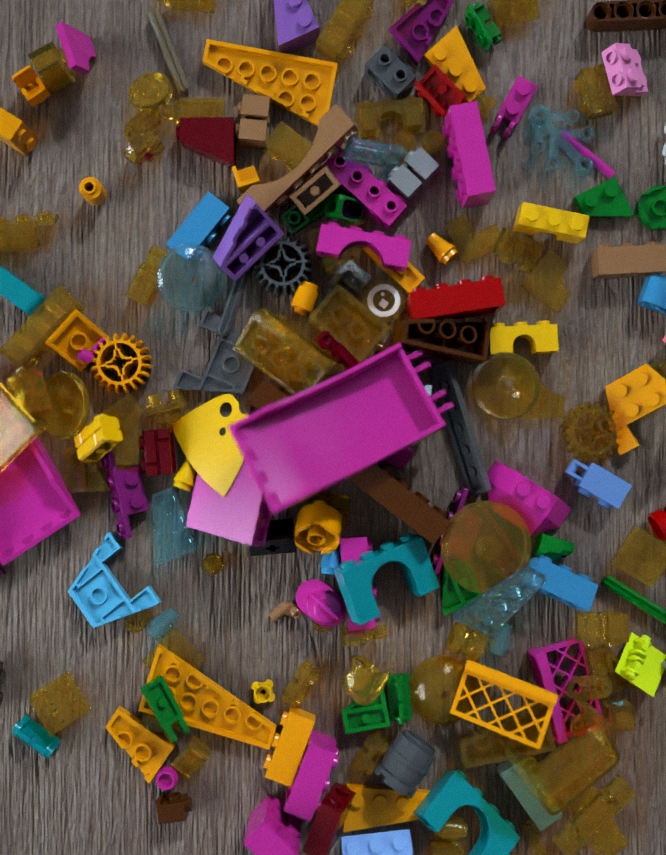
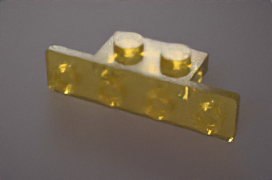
M44 211L32 217H29L28 214H21L15 216V219L9 220L6 217H0V253L39 248L41 245L35 226L56 223L59 219L58 213L51 214L50 211Z

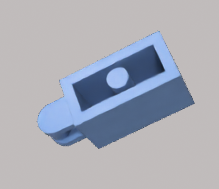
M572 459L565 471L567 475L576 479L573 485L579 488L578 493L587 498L591 496L598 500L597 504L607 510L610 507L619 509L632 487L631 484L593 462H586L584 465ZM578 467L582 469L579 475L575 474Z

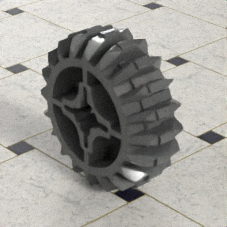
M290 235L287 236L286 241H283V237H281L279 241L275 242L256 261L259 264L253 266L254 271H260L255 274L256 279H262L259 283L260 286L267 285V292H271L275 288L274 292L277 296L280 294V290H283L284 296H288V289H291L292 293L295 294V286L302 285L301 281H310L305 274H313V270L307 268L313 266V261L307 260L311 257V252H304L307 249L305 244L298 247L300 244L298 238L291 243L292 237ZM285 249L296 253L301 260L296 261V259L288 258ZM278 250L277 258L266 263L268 257ZM282 256L284 258V262L286 263V265H289L288 267L286 266V269H284L285 275H283L280 266H278L281 265L280 262H282ZM297 268H301L299 274L291 281H288L289 273L297 270ZM271 270V272L278 273L281 277V282L272 280L265 271Z

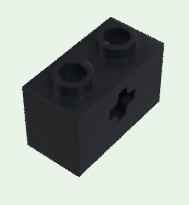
M293 519L270 520L265 546L249 545L250 555L296 552Z

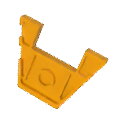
M647 363L605 386L619 455L639 446L628 424L666 405V379Z

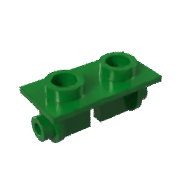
M478 1L472 6L469 3L464 15L465 22L474 31L479 46L483 47L487 53L492 43L497 45L502 41V34L494 21L486 25V22L491 20V16L484 4H480Z
M409 673L386 675L390 721L397 720L398 724H406V720L413 719Z

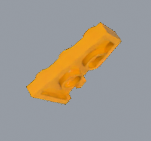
M457 25L424 54L423 59L431 67L435 64L438 65L467 96L464 100L465 103L475 101L485 91L486 87Z

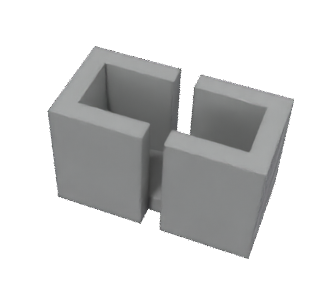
M421 147L415 152L411 150L404 158L405 164H402L400 167H394L388 174L389 188L405 199L406 204L421 189L420 186H424L437 173L440 166Z

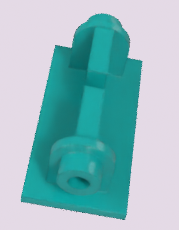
M27 714L12 729V733L46 759H49L62 741Z

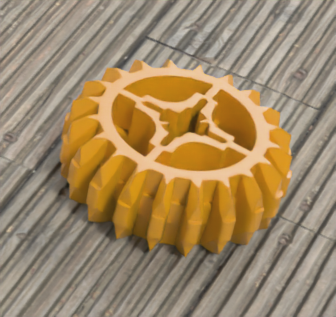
M114 333L113 341L110 337L106 336L105 345L100 342L98 343L101 349L100 351L93 350L98 356L92 359L91 362L96 363V366L91 367V370L98 372L94 376L96 380L102 379L99 384L100 386L104 387L107 385V390L110 392L115 388V392L121 394L122 390L125 393H130V386L134 390H138L137 382L142 385L146 383L142 377H150V374L145 371L146 368L152 369L153 366L146 364L147 361L152 360V356L145 355L149 352V348H142L144 344L142 340L136 342L137 337L134 335L128 339V334L123 333L120 339L119 334ZM122 346L132 347L138 357H127ZM113 350V358L106 361L109 353ZM120 359L128 361L123 365V368L116 366ZM138 365L135 374L128 378L130 377L131 368ZM107 370H116L122 381H114L108 375Z

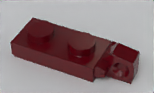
M323 330L315 339L321 349L329 350L332 360L346 368L344 371L360 364L342 343H339L327 330Z

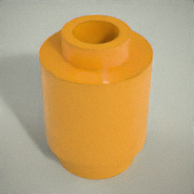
M86 177L80 182L79 192L91 205H101L105 202L107 191L98 179Z
M301 281L302 285L297 286L290 306L294 308L293 312L306 316L307 313H312L319 293L317 292V285Z

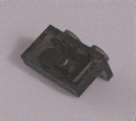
M351 259L346 265L340 264L333 274L335 276L328 283L330 288L327 294L331 296L339 289L344 297L356 303L372 277Z

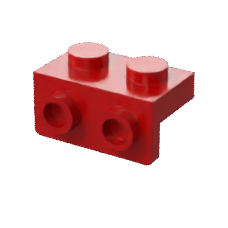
M436 64L420 81H416L413 84L417 88L416 94L423 101L428 100L433 105L431 110L439 118L447 115L450 106L462 104L467 98Z

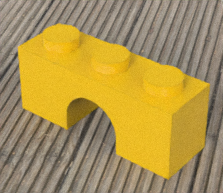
M522 202L517 209L513 231L531 235L546 232L557 235L556 240L579 244L586 237L590 216Z
M549 320L537 321L536 325H528L527 322H515L514 326H505V323L491 324L487 357L509 356L513 354V342L519 337L529 342L531 355L553 354L559 351L557 324H550Z

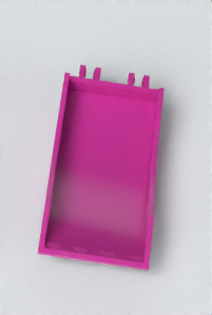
M398 343L322 383L277 403L270 404L228 426L273 514L327 490L445 428L446 423L440 415L455 406L452 402H448L436 409L433 402L444 398L447 392L443 389L431 396L427 393L418 374L428 370L431 367L430 362H424L416 368H413L411 362L424 355L422 349L406 356L401 343Z
M0 383V563L4 566L79 517L81 513L46 449L20 409Z

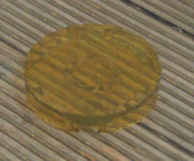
M149 72L133 81L129 87L128 97L131 104L138 111L153 112L158 110L157 107L161 104L164 106L168 103L172 96L173 88L166 75L159 72Z

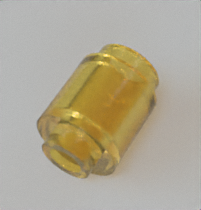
M450 816L439 832L433 831L434 836L439 837L440 840L462 842L463 838H467L468 824L464 823L463 817Z

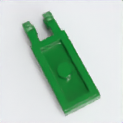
M162 675L157 676L140 687L161 728L164 729L173 744L178 741L175 732L170 726L177 721L182 733L185 735L190 733L183 718L184 715Z

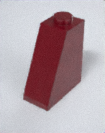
M179 117V126H176V138L180 140L183 148L230 169L236 166V124L234 117Z

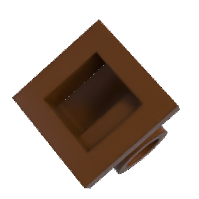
M160 792L156 799L158 824L186 821L189 812L192 811L191 796L188 797V793L181 794L180 792H172L165 796V792Z

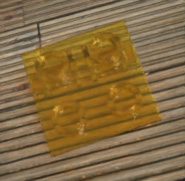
M66 671L27 697L50 737L91 710L69 671Z

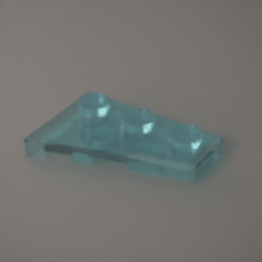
M171 487L153 494L155 566L194 552L198 550V546L191 528L186 526L187 517L176 488Z

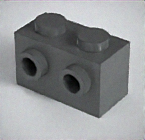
M385 45L365 63V74L395 104L414 86L416 75L413 68L405 65L400 60L399 55Z

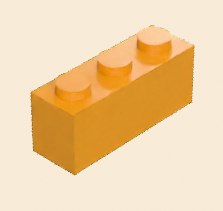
M291 705L288 712H283L279 723L282 725L280 734L275 733L271 744L275 748L272 755L267 754L263 768H266V778L291 787L315 724V714Z

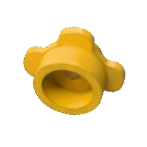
M267 679L265 682L259 683L255 681L252 683L251 688L254 690L253 701L256 704L273 702L275 700V694L272 689L274 683L272 680Z

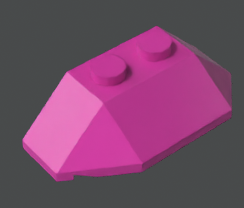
M496 460L487 472L492 490L487 492L491 510L529 535L560 528L572 509L557 496Z

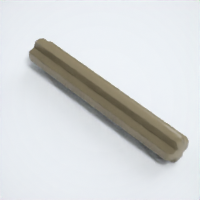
M154 9L148 13V17L180 95H184L190 91L189 85L160 12Z

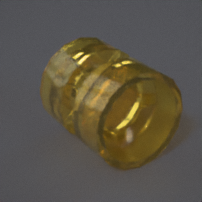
M456 622L450 631L446 650L458 655L463 652L464 657L478 662L487 644V634L478 630L470 632L468 626Z

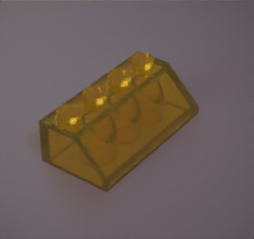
M266 307L259 309L251 315L232 348L292 395L322 383L337 362Z

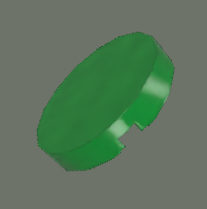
M663 185L651 187L641 195L637 202L636 211L638 219L642 225L650 230H666V186Z

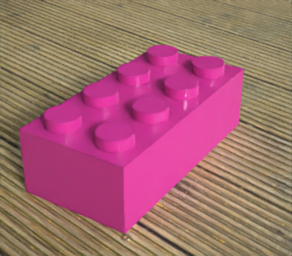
M477 101L452 105L444 117L445 122L442 124V134L444 138L447 137L448 141L446 153L448 159L452 160L451 177L453 181H456L458 188L455 189L457 203H461L462 209L488 204L496 188Z

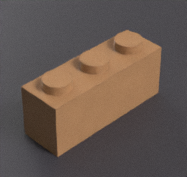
M655 241L645 242L641 246H635L634 243H623L620 247H612V244L598 245V248L591 252L592 279L661 275L666 272L665 244L657 245Z

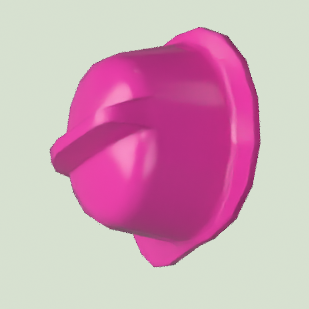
M317 579L304 581L299 586L296 592L297 605L314 622L323 627H332L343 620L346 614V604L341 595L330 586Z

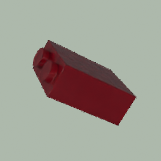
M335 782L321 801L302 849L303 853L307 855H328L338 840L356 794L346 785Z

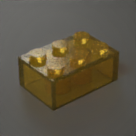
M339 284L335 286L308 317L307 323L319 334L323 330H327L338 343H342L359 363H362L391 328Z

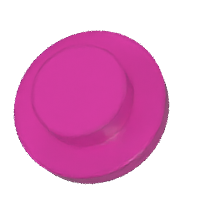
M171 766L160 768L155 776L157 786L162 790L174 788L178 782V773Z

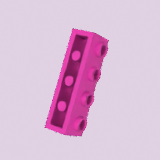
M339 147V152L332 159H328L321 169L327 166L341 183L337 188L348 197L358 199L363 205L364 211L384 229L389 231L405 213L407 208L405 199L397 193L393 194L389 190L387 183L382 179L377 180L372 175V171L365 164L360 165L349 150L346 149L344 151Z

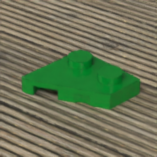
M456 558L443 564L442 613L444 616L484 598L468 562Z

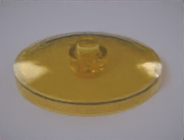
M478 501L465 506L451 518V523L443 533L441 555L444 566L454 581L467 590L482 594L504 590L516 582L529 562L531 537L525 521L514 509L495 501Z

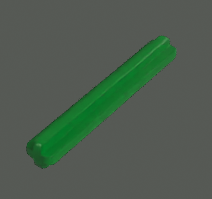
M609 575L603 578L602 586L666 624L665 609Z

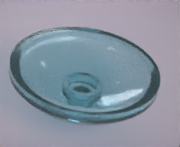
M182 244L174 247L164 255L157 269V286L160 294L169 305L184 312H198L211 306L218 299L224 285V271L214 260V253L211 250L198 244ZM194 276L198 278L196 284L191 283V279Z

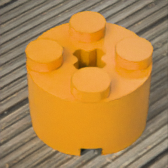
M316 500L313 504L302 507L297 513L294 530L296 546L313 554V551H321V554L335 551L340 541L342 514L322 500Z

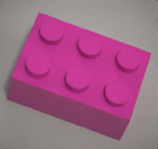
M312 730L292 785L288 787L286 792L285 812L307 821H311L313 813H317L322 801L320 800L322 791L326 793L330 783V770H335L339 756L337 754L339 748H336V739Z
M268 794L250 813L243 843L255 855H299L301 822L297 816L290 815L284 811V804L277 797L273 798Z

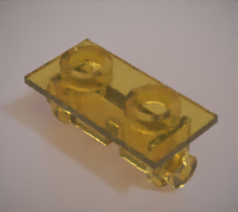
M305 660L304 663L301 662L293 675L299 680L298 684L290 680L282 692L283 696L281 699L289 704L288 708L302 706L308 697L306 693L310 687L315 686L320 678L319 673L322 669L312 668L313 664L308 660Z
M379 729L371 731L363 743L369 749L368 753L360 748L352 760L351 768L355 772L361 771L358 776L359 778L367 775L370 776L377 766L375 762L379 756H383L388 750V742L391 737H381L383 733Z

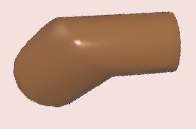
M283 601L268 615L276 623L284 615L299 619L303 612L296 602Z

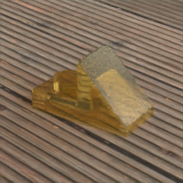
M193 735L185 748L175 757L171 765L185 777L189 778L207 761L211 748L197 736Z

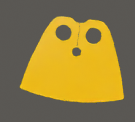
M224 394L213 398L193 409L171 425L176 439L192 467L210 487L223 497H225L244 461V457L228 426L249 416L239 410V402L231 394ZM227 402L231 404L232 411L229 416L223 417L220 414V407L223 403ZM221 428L226 429V433L223 436L219 433Z

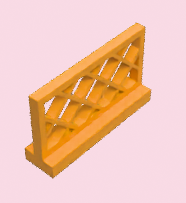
M468 659L450 713L540 750L558 694ZM467 675L476 677L481 687L468 692L465 685ZM481 680L486 681V682H488L489 684L483 686V683H482ZM492 685L500 687L503 694L502 697L494 701L490 700L485 688ZM464 688L466 694L461 696L462 690ZM503 689L511 691V693L506 695ZM483 690L488 703L476 708L470 695ZM514 694L521 695L526 705L513 711L508 697ZM468 697L474 709L463 713L456 710L459 700ZM526 698L531 699L534 702L528 704ZM505 699L511 712L498 717L492 704ZM537 703L548 706L546 715L536 720L530 707ZM490 706L496 719L489 722L482 721L478 711ZM528 708L534 721L520 726L515 713ZM475 713L477 718L470 716V714ZM513 715L518 728L510 732L504 730L500 720ZM543 721L542 727L540 729L538 722ZM498 722L500 727H497L492 724ZM536 724L539 731L537 742L527 739L523 729ZM520 731L523 737L514 733Z

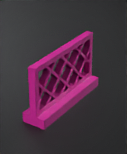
M581 636L541 648L527 649L536 686L558 694L547 726L550 738L561 744L568 741V737L605 725ZM577 643L579 651L574 659L566 653L570 645ZM555 650L560 655L553 665L549 663L546 653ZM564 657L573 661L567 673L559 669ZM578 664L584 669L581 680L572 676ZM557 670L566 675L560 687L556 686L553 680ZM570 679L579 683L573 695L565 691ZM584 686L590 692L586 703L578 698ZM563 693L572 697L566 710L560 707L559 703ZM576 701L585 705L579 717L570 713ZM541 704L545 716L548 706ZM591 708L595 711L597 720L588 723L584 719ZM569 715L578 719L574 728L566 729L565 722Z

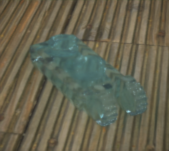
M352 136L342 155L343 159L382 168H394L400 164L398 157L404 158L407 152L404 147L397 144L390 145Z

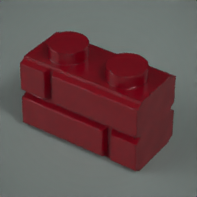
M165 428L142 431L143 436L139 437V445L141 450L144 449L145 458L141 460L142 471L146 472V476L177 473L173 429Z

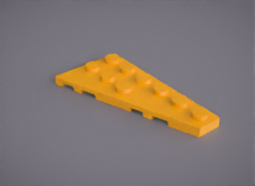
M206 39L202 60L204 65L258 95L270 96L271 102L318 127L319 119L331 106L338 63Z
M158 644L146 683L159 675L163 676L188 726L270 750L277 726L275 723L167 648ZM143 695L138 711L154 715Z

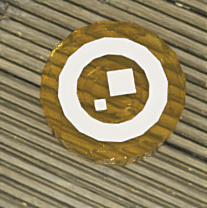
M390 279L372 281L365 288L362 295V307L365 315L377 323L384 324L395 321L402 315L406 306V296L403 288L397 282Z

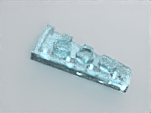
M525 566L453 612V619L492 637L546 583V576Z

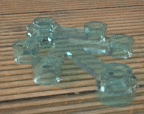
M545 105L534 106L529 113V121L535 127L531 151L535 155H540L545 150L546 144L543 141L545 129L550 135L548 160L545 164L546 169L553 172L560 166V159L558 158V147L560 146L575 163L574 173L579 177H586L593 170V162L588 157H582L567 138L581 139L584 142H589L594 137L595 130L591 126H586L583 129L557 128L552 123L566 122L568 125H575L580 119V113L575 109L569 110L568 113L551 112ZM539 112L543 113V114H544V118H543V119L538 118V117H537V113H539ZM569 115H575L576 120H570ZM584 131H589L591 136L585 137ZM540 144L542 150H536L534 145ZM549 161H555L556 167H551ZM581 163H587L588 169H583Z

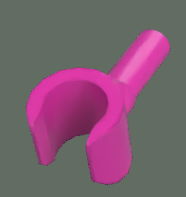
M102 337L90 351L82 348L77 355V359L84 363H90L95 354L93 350H98L100 348L98 343L104 344L106 342L105 339Z

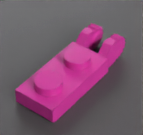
M518 75L496 116L497 119L490 132L495 133L500 126V122L504 121L509 126L505 129L502 138L507 140L513 127H516L538 85Z

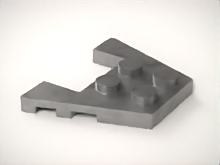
M206 307L199 326L219 334L217 329L221 317L209 307ZM231 328L229 336L220 334L203 377L180 369L173 388L178 390L245 394L261 351L235 329Z

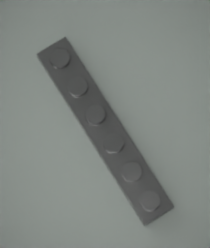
M449 360L434 365L429 370L436 392L443 389L447 392V395L439 400L441 407L448 402H452L455 406L443 414L466 487L469 489L468 494L471 496L492 490L452 361Z

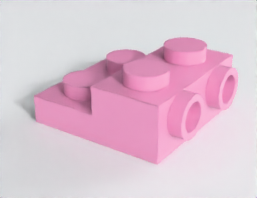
M614 43L601 52L613 96H642L648 92L647 79L643 73L641 57L637 49H632L630 44Z

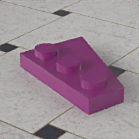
M421 0L389 28V33L416 66L452 6L453 0Z

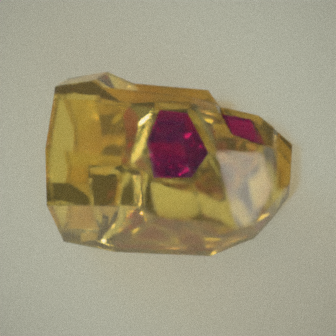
M146 129L129 143L124 154L130 163L141 164L143 162H151L165 147L149 129Z

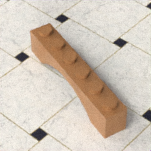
M336 103L319 119L313 145L306 157L294 170L276 181L252 185L236 201L241 205L246 194H248L271 218L273 215L272 211L277 206H283L289 200L288 196L306 183L305 179L310 175L313 176L318 173L322 168L321 164L327 158L329 160L332 159L339 152L338 148L344 142H350L355 137V131L358 128Z

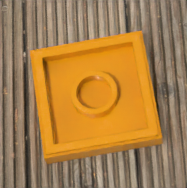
M75 309L45 343L82 372L90 363H84L77 359L80 350L84 348L90 351L102 337L105 339L108 335L80 311Z

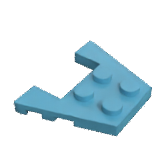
M108 532L105 535L104 541L92 554L93 557L88 565L82 569L68 590V593L93 628L162 603L151 586H147L130 599L110 571L106 562L123 549L112 532Z

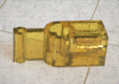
M152 245L145 262L138 268L125 296L150 309L163 283L165 272L174 256Z

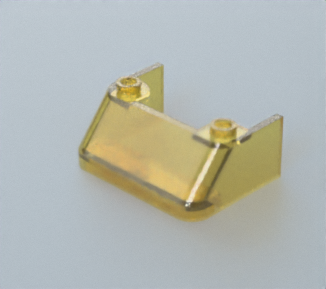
M577 694L574 696V699L581 712L571 720L570 731L573 736L568 741L560 745L540 763L533 757H526L519 761L509 749L505 752L518 776L540 805L552 816L561 813L610 772L620 760L619 750L602 715Z

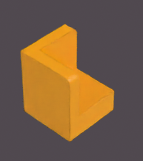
M254 165L238 171L236 166L231 167L241 195L252 185L261 184Z

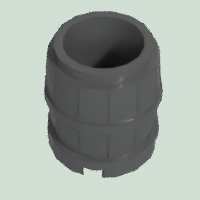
M405 729L404 732L400 731L392 744L389 745L382 761L378 762L374 772L377 776L382 773L385 776L383 781L403 796H406L408 793L409 798L412 799L417 791L416 787L424 776L427 775L433 763L436 750L417 734Z

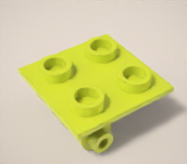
M631 632L614 672L651 697H654L665 670L661 663L666 659V655L651 645V638L649 636L642 635L638 637Z

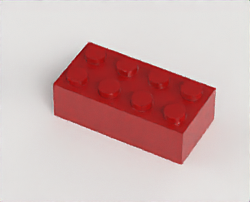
M493 275L481 277L480 281L471 282V279L460 280L457 282V285L448 286V283H441L435 285V288L427 290L425 287L413 288L405 301L408 319H463L497 313L506 305L501 277L494 278Z

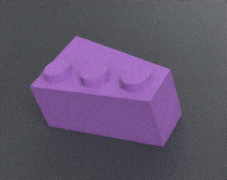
M273 0L279 52L290 54L320 40V27L307 0Z
M246 194L213 258L219 267L236 281L284 233L260 206Z

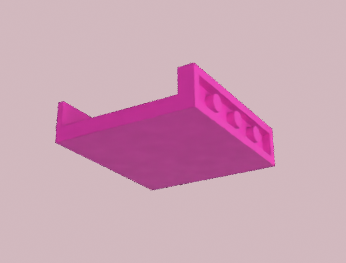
M245 459L225 497L217 493L197 473L190 509L187 515V527L250 546H265L272 511Z

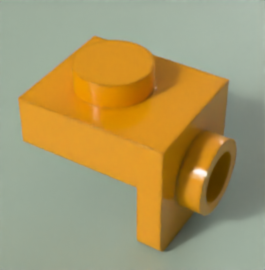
M27 65L12 76L13 81L20 88L32 108L51 96L30 65Z

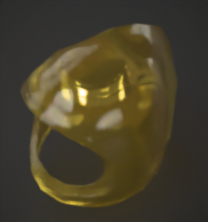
M353 655L351 671L347 676L341 677V681L348 695L356 703L369 705L382 692L391 671L387 669L383 673L364 657Z

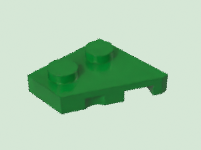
M615 177L573 198L580 214L589 215V219L595 217L602 219L624 217V219H629L634 216Z
M378 681L342 709L345 734L391 726L382 681Z

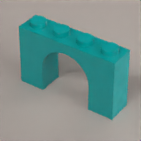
M412 533L404 534L399 537V541L394 543L392 541L380 545L379 550L374 552L373 550L366 551L360 554L359 559L343 561L339 564V568L333 570L352 622L362 625L381 616L372 592V579L376 570L386 562L394 561L401 567L411 594L423 596L439 588L422 536L413 535Z
M447 769L413 813L430 830L439 832L456 809L469 805L478 815L480 836L468 855H509L521 838L515 832V826L508 820H503L500 817V811L493 804L487 803L482 798L484 794L467 782L468 778L463 772L458 769Z

